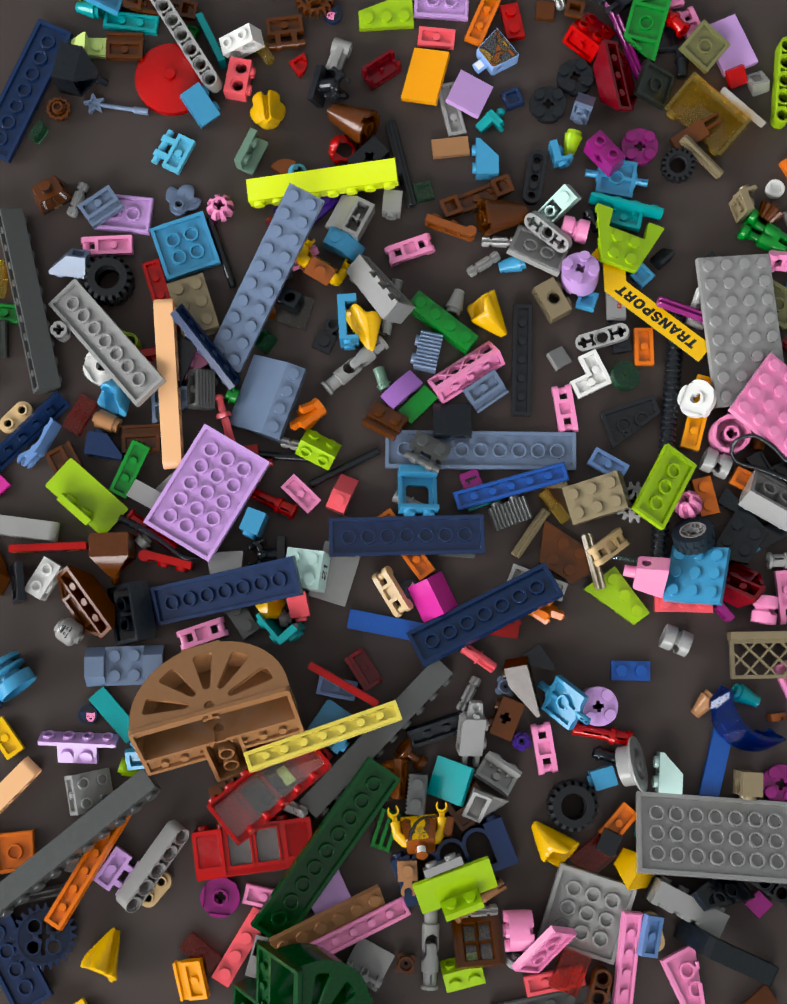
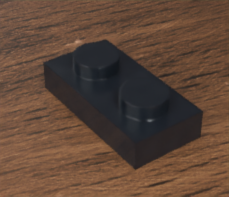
M606 320L607 326H611L617 323H624L627 325L626 320ZM619 328V332L614 334L612 330L609 331L612 340L615 339L613 335L619 334L622 337L624 336L623 333L626 332L622 328ZM630 336L623 342L611 345L613 355L632 351Z

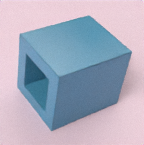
M611 764L587 771L589 775L586 776L588 786L592 787L594 791L619 785L613 765Z

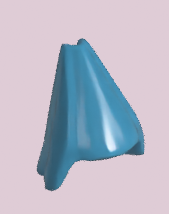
M113 379L103 382L100 387L101 393L97 401L98 405L108 412L119 416V418L121 416L126 417L131 400Z

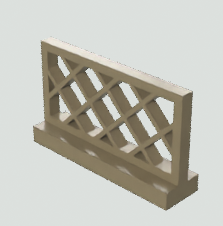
M787 631L726 633L729 643L730 679L787 678V669L780 675L772 669L778 662L787 668V664L781 659L787 653V645L785 644L787 643ZM776 643H780L785 648L780 656L771 650ZM734 644H741L747 650L739 657L734 652ZM756 644H761L766 649L760 657L751 650ZM748 652L757 659L751 666L742 660ZM768 652L776 658L770 667L762 660ZM739 662L748 669L743 675H735V666ZM758 662H761L767 668L762 675H758L753 670Z

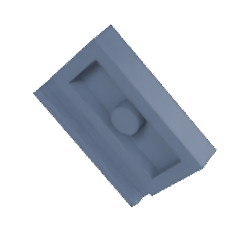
M109 185L77 205L93 229L125 209Z
M495 369L462 390L476 410V413L481 412L509 393Z

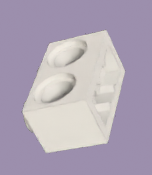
M250 23L219 38L222 54L229 59L230 56L244 58L265 47L261 30Z
M44 556L26 584L25 591L39 600L46 601L58 582L56 576L65 567Z

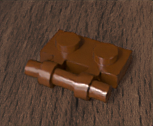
M302 14L265 18L268 39L275 38L276 41L269 43V50H277L278 52L286 48L299 49L301 46H306L305 38L297 39V35H304ZM292 36V40L281 41V37Z

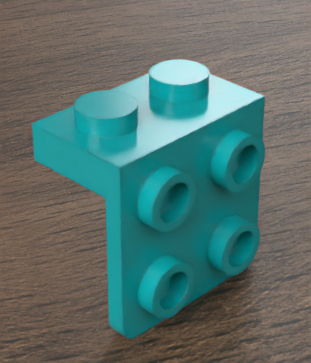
M261 612L255 615L259 626L262 629H267L270 633V639L275 644L283 645L297 641L303 636L304 633L302 631L306 628L302 622L292 624L284 631L275 619H266Z

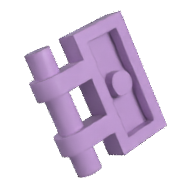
M117 845L93 881L108 891L114 885L120 889L139 863V860L135 866L129 864L134 856ZM126 870L129 874L126 877V879L122 881L119 879V877L121 876L123 871Z

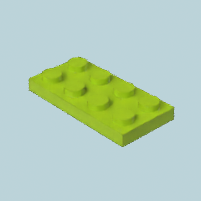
M665 444L631 510L659 530H664L697 465L670 444Z

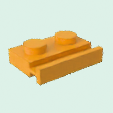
M202 957L183 959L182 961L175 960L172 965L180 1001L208 999L210 991Z

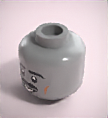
M71 617L62 618L54 628L55 637L66 646H72L75 643L78 645L84 638V634H82L83 626Z

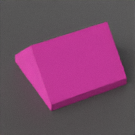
M442 571L407 587L423 623L441 616L458 606Z

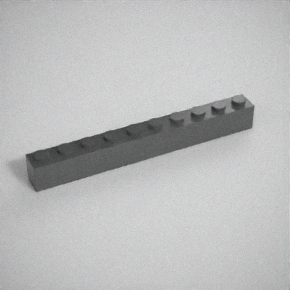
M23 208L0 209V239L33 394L53 393L61 387L62 377L58 374L57 370L58 359L54 356V341L49 333L50 322L46 319L47 308L42 300V286L38 282L39 271L38 268H35V253L30 245L31 234L27 231V216L24 215Z
M440 660L427 666L395 699L402 720L362 734L299 802L306 806L308 811L316 818L319 814L323 817L330 809L328 805L333 800L335 802L343 793L342 790L348 786L367 757L370 756L373 759L375 756L378 759L385 751L383 747L388 742L392 744L399 737L396 733L401 728L405 730L412 723L410 718L414 714L418 716L426 708L424 704L428 699L432 702L439 694L437 690L442 685L446 687L453 680L450 677L453 673Z
M145 769L139 770L0 882V918H6L11 915L15 907L26 903L30 899V895L42 890L46 886V882L58 877L62 873L61 870L66 866H71L77 862L81 854L92 850L97 841L105 839L110 835L112 829L123 825L127 817L131 814H136L142 809L143 804L154 800L158 796L157 793L162 790L152 775L148 776Z

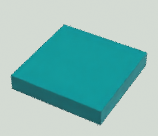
M438 755L427 793L463 807L475 768Z

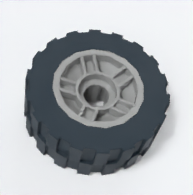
M688 518L680 521L672 528L671 535L674 547L677 552H681L684 555L705 553L707 550L712 549L716 544L715 542H717L713 522L707 518Z

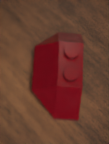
M603 39L593 65L600 101L615 110L631 112L637 96L633 95L635 87L629 62L619 48L620 45L617 41Z
M729 561L723 601L738 608L755 603L766 591V585L761 574L741 564Z

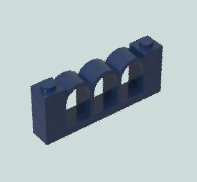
M495 813L484 818L485 821L481 822L483 827L476 825L466 829L462 834L461 840L454 836L444 837L441 843L436 845V851L429 853L436 858L437 862L441 861V848L443 845L453 842L461 846L469 863L471 859L466 849V839L473 832H481L487 836L496 860L490 862L493 872L519 863L500 815L496 816ZM400 851L392 855L393 858L390 859V863L397 881V860H415L416 854H412L410 857L408 853ZM398 882L400 889L404 882ZM406 888L404 891L405 896L403 897L409 908L418 904L416 895L412 896V889Z

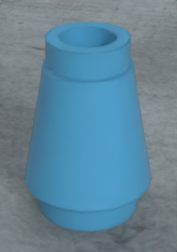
M513 256L498 262L500 273L522 272L523 269H526L525 262Z

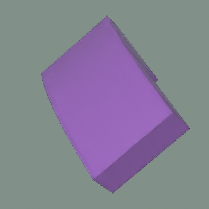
M409 370L380 397L394 410L405 402L409 395L419 389L423 382Z

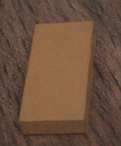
M468 136L431 140L433 160L470 156Z

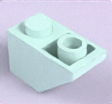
M657 751L656 756L653 757V767L656 768V774L652 777V787L658 793L682 794L683 773L664 752Z

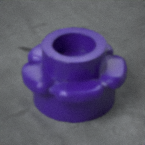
M517 732L514 734L512 739L513 747L519 751H525L526 748L530 747L531 740L528 733Z

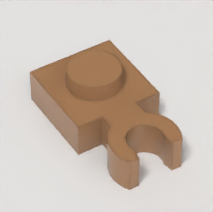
M397 860L398 882H404L401 887V895L405 896V889L410 888L412 889V896H415L412 881H418L417 860Z

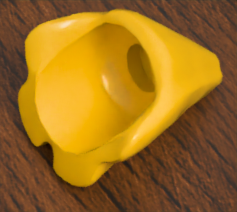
M268 90L266 95L260 91L253 96L250 116L254 123L265 130H271L279 126L286 114V107L280 102V95L273 90Z
M494 289L480 296L467 307L472 323L502 338L507 335Z
M352 304L346 310V322L353 332L358 334L359 340L363 345L373 351L376 346L382 318L377 311L366 312L358 304Z
M534 821L531 825L536 846L543 862L548 861L554 866L559 867L560 862L564 863L571 857L580 844L578 841L541 822Z
M114 927L110 929L86 953L80 966L106 976L111 983L117 981L120 930H115Z

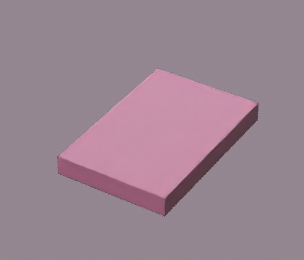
M550 925L511 965L515 972L539 974L577 935L574 928Z

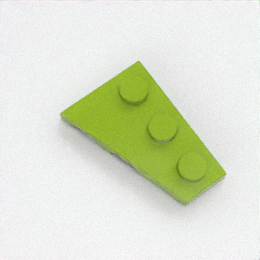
M386 0L358 11L360 32L414 29L412 0Z
M615 566L603 574L606 584L604 589L596 590L593 582L583 589L633 625L650 613Z

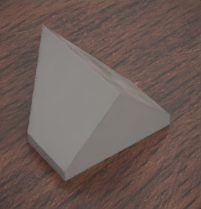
M472 787L462 816L480 823L482 819L509 801Z

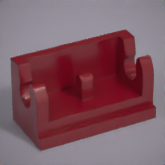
M391 48L362 67L361 77L370 90L373 91L402 72L401 62L396 60L395 52Z
M363 648L344 658L365 692L383 681Z

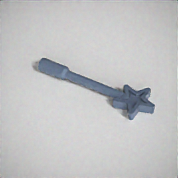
M94 93L91 94L90 100L83 101L84 105L89 107V114H92L95 110L102 113L101 108L129 111L134 114L149 116L150 109L145 107L104 103V98L96 99Z

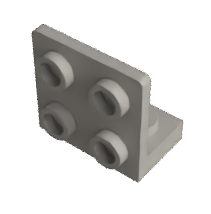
M109 768L64 776L70 816L86 814L113 792Z

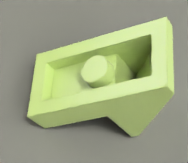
M82 32L71 40V44L82 46L90 59H106L107 38H88L87 33Z

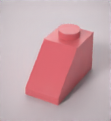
M341 474L331 492L326 508L345 516L359 480Z
M303 591V595L286 598L292 620L295 619L296 622L307 621V617H311L308 594Z

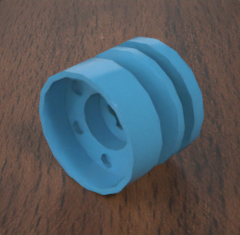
M17 650L0 657V700L2 702H6L20 694L37 678L30 667L19 669L25 660L23 658L18 659L20 654Z

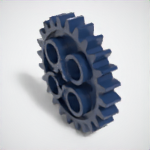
M47 903L44 904L43 909H40L39 905L36 904L35 911L29 907L28 915L21 913L23 920H16L19 927L12 928L16 935L10 937V939L16 940V943L12 944L11 948L18 949L14 956L21 954L19 962L26 960V968L32 963L34 971L38 965L41 971H44L45 965H48L49 969L52 970V963L60 966L59 960L62 958L67 961L65 954L73 953L69 947L76 946V943L71 941L72 938L77 937V934H72V931L77 926H70L74 918L69 919L64 929L57 932H52L47 923L46 933L50 935V938L46 939L45 955H41L42 940L38 939V936L42 935L43 919L50 910ZM32 921L40 923V929L37 932H30L28 929ZM53 941H57L60 944V949L56 953H51L48 950V945ZM31 942L39 944V950L34 954L27 951V947Z

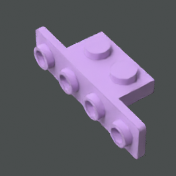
M47 730L41 732L37 743L38 745L57 746L58 762L97 764L99 761L98 748H116L120 736L110 732L84 733Z

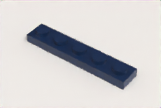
M181 303L170 313L173 321L181 327L187 339L192 341L198 353L206 359L209 367L220 377L221 382L231 390L238 384L241 378Z
M57 391L0 443L1 471L43 432L44 426L48 424L50 417L56 420L71 406Z

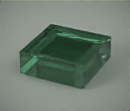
M38 120L28 135L35 144L39 145L49 130L43 122Z
M430 180L412 184L417 204L435 200Z

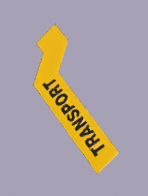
M597 247V249L591 255L599 261V251ZM602 263L604 291L699 362L707 352L706 341L663 308L657 307L655 302L626 281V271Z

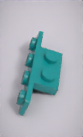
M591 192L588 204L596 206L600 203L613 208L610 226L638 233L642 217L660 220L664 213V208L658 205H648L637 200L631 201L620 196H609L602 192Z

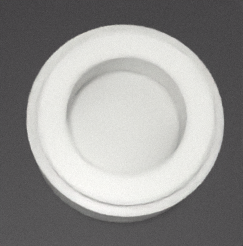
M778 179L769 181L765 186V194L770 199L780 198L785 191L783 182Z

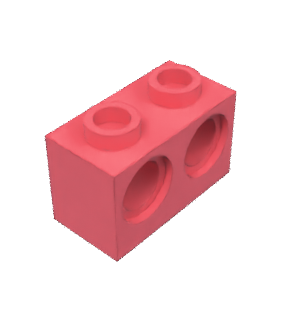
M230 56L223 89L225 99L247 102L248 96L252 95L251 80L255 79L256 68L253 67L252 60ZM242 69L246 70L244 73H239V72H238L239 70H242ZM236 87H243L241 90H235Z

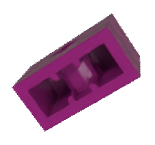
M601 130L586 141L583 151L608 177L622 167L626 157Z

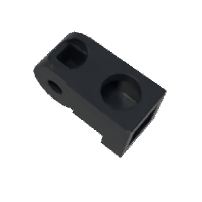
M283 286L276 301L277 304L288 309L294 315H297L305 302L303 294L287 286Z

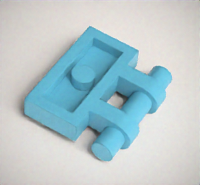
M168 129L167 133L162 136V142L158 149L154 150L151 162L158 165L160 160H164L162 163L163 168L180 175L196 142L180 133L176 139H173L172 137L175 133ZM168 145H171L168 154L165 153V150L168 147Z

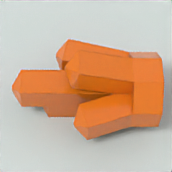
M316 397L310 402L299 405V410L296 413L297 418L289 423L290 428L295 431L300 427L305 430L311 429L327 413L325 407Z
M552 603L528 614L545 625L550 623V617L558 620L565 618L564 611L559 610Z

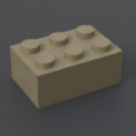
M203 273L167 284L171 299L174 298L175 307L182 303L207 336L218 332L220 323ZM181 329V333H182L183 338L186 339V340H188V341H191V340L187 339V337L185 336L184 331Z
M612 471L562 488L573 525H580L631 509L632 507L622 471Z

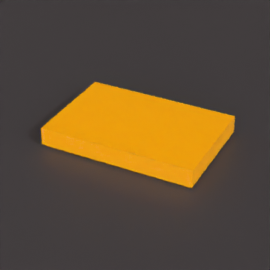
M414 48L401 100L437 106L450 53Z

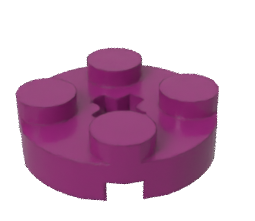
M637 128L626 133L621 142L620 150L626 155V160L638 162V166H645L656 156L658 141L653 131ZM641 144L644 148L638 151V148H635V146Z
M774 764L763 772V793L768 800L787 802V765ZM782 778L783 782L785 783V787H782V789L779 790V786L776 785V781H780V779Z
M229 877L209 880L202 888L200 894L202 907L214 918L229 916L237 909L241 900V892L237 882ZM219 892H223V895H226V899H223L221 903L218 898H215V895H218Z

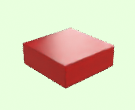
M743 64L725 71L728 89L732 90L748 83Z

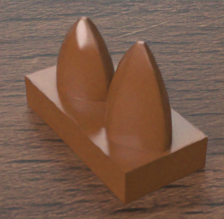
M394 758L383 762L382 766L401 778V781L390 795L391 799H406L409 759Z

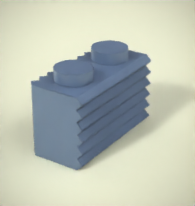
M421 330L420 335L416 334L414 345L417 346L416 353L412 352L410 361L413 364L414 370L435 374L443 334Z

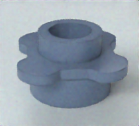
M499 676L495 693L512 697L514 692L508 686L507 679Z

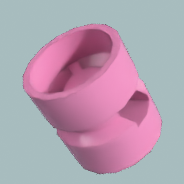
M564 215L561 230L573 238L574 242L585 244L590 221L585 219L576 221L575 217Z
M761 595L755 603H752L755 609L751 611L750 622L776 625L777 613H775V610L778 609L779 597Z

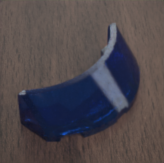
M720 686L710 698L709 708H711L712 724L720 737L724 738L728 744L740 750L759 752L786 740L770 728L766 730L767 732L753 731L738 714L734 702V692L731 689Z

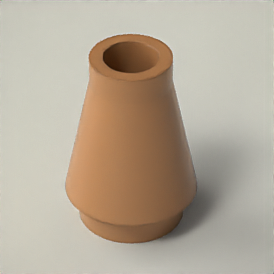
M707 689L704 692L701 691L690 712L700 719L702 715L717 705L716 702L719 699Z

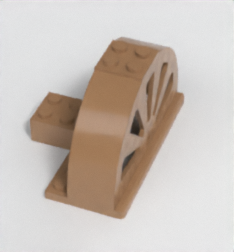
M216 640L181 650V653L167 660L146 679L137 692L131 706L128 737L148 776L208 760L217 782H222L233 777H239L248 768L243 753L251 750L250 747L303 733L304 727L287 675L280 663L271 654L251 644Z

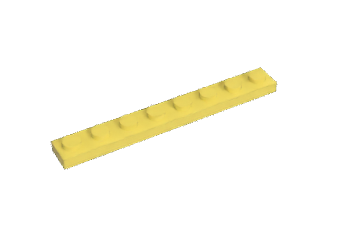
M396 700L304 731L303 733L249 750L243 754L248 770L252 773L401 721L402 716Z

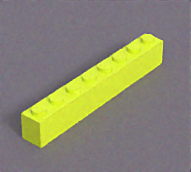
M395 158L246 179L248 202L254 208H264L265 205L269 204L279 206L289 183L318 198L325 196L335 198L339 194L355 195L359 191L374 192L380 188L391 190L395 186H399Z

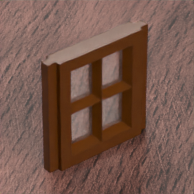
M499 915L463 918L459 924L455 920H451L456 969L505 965Z

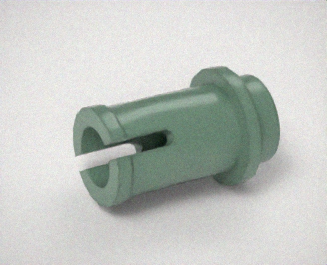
M384 366L376 367L373 369V373L378 384L377 389H380L381 392L386 391L390 387L391 381H388Z

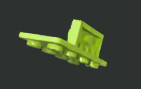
M70 458L45 485L46 488L58 497L56 499L84 525L91 526L97 533H107L118 522L120 515H124L128 511L126 505L73 458Z
M488 856L412 884L422 914L442 908L447 922L485 908L480 893L498 886Z

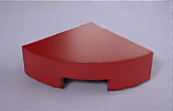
M304 52L289 61L290 67L299 79L307 70V58Z

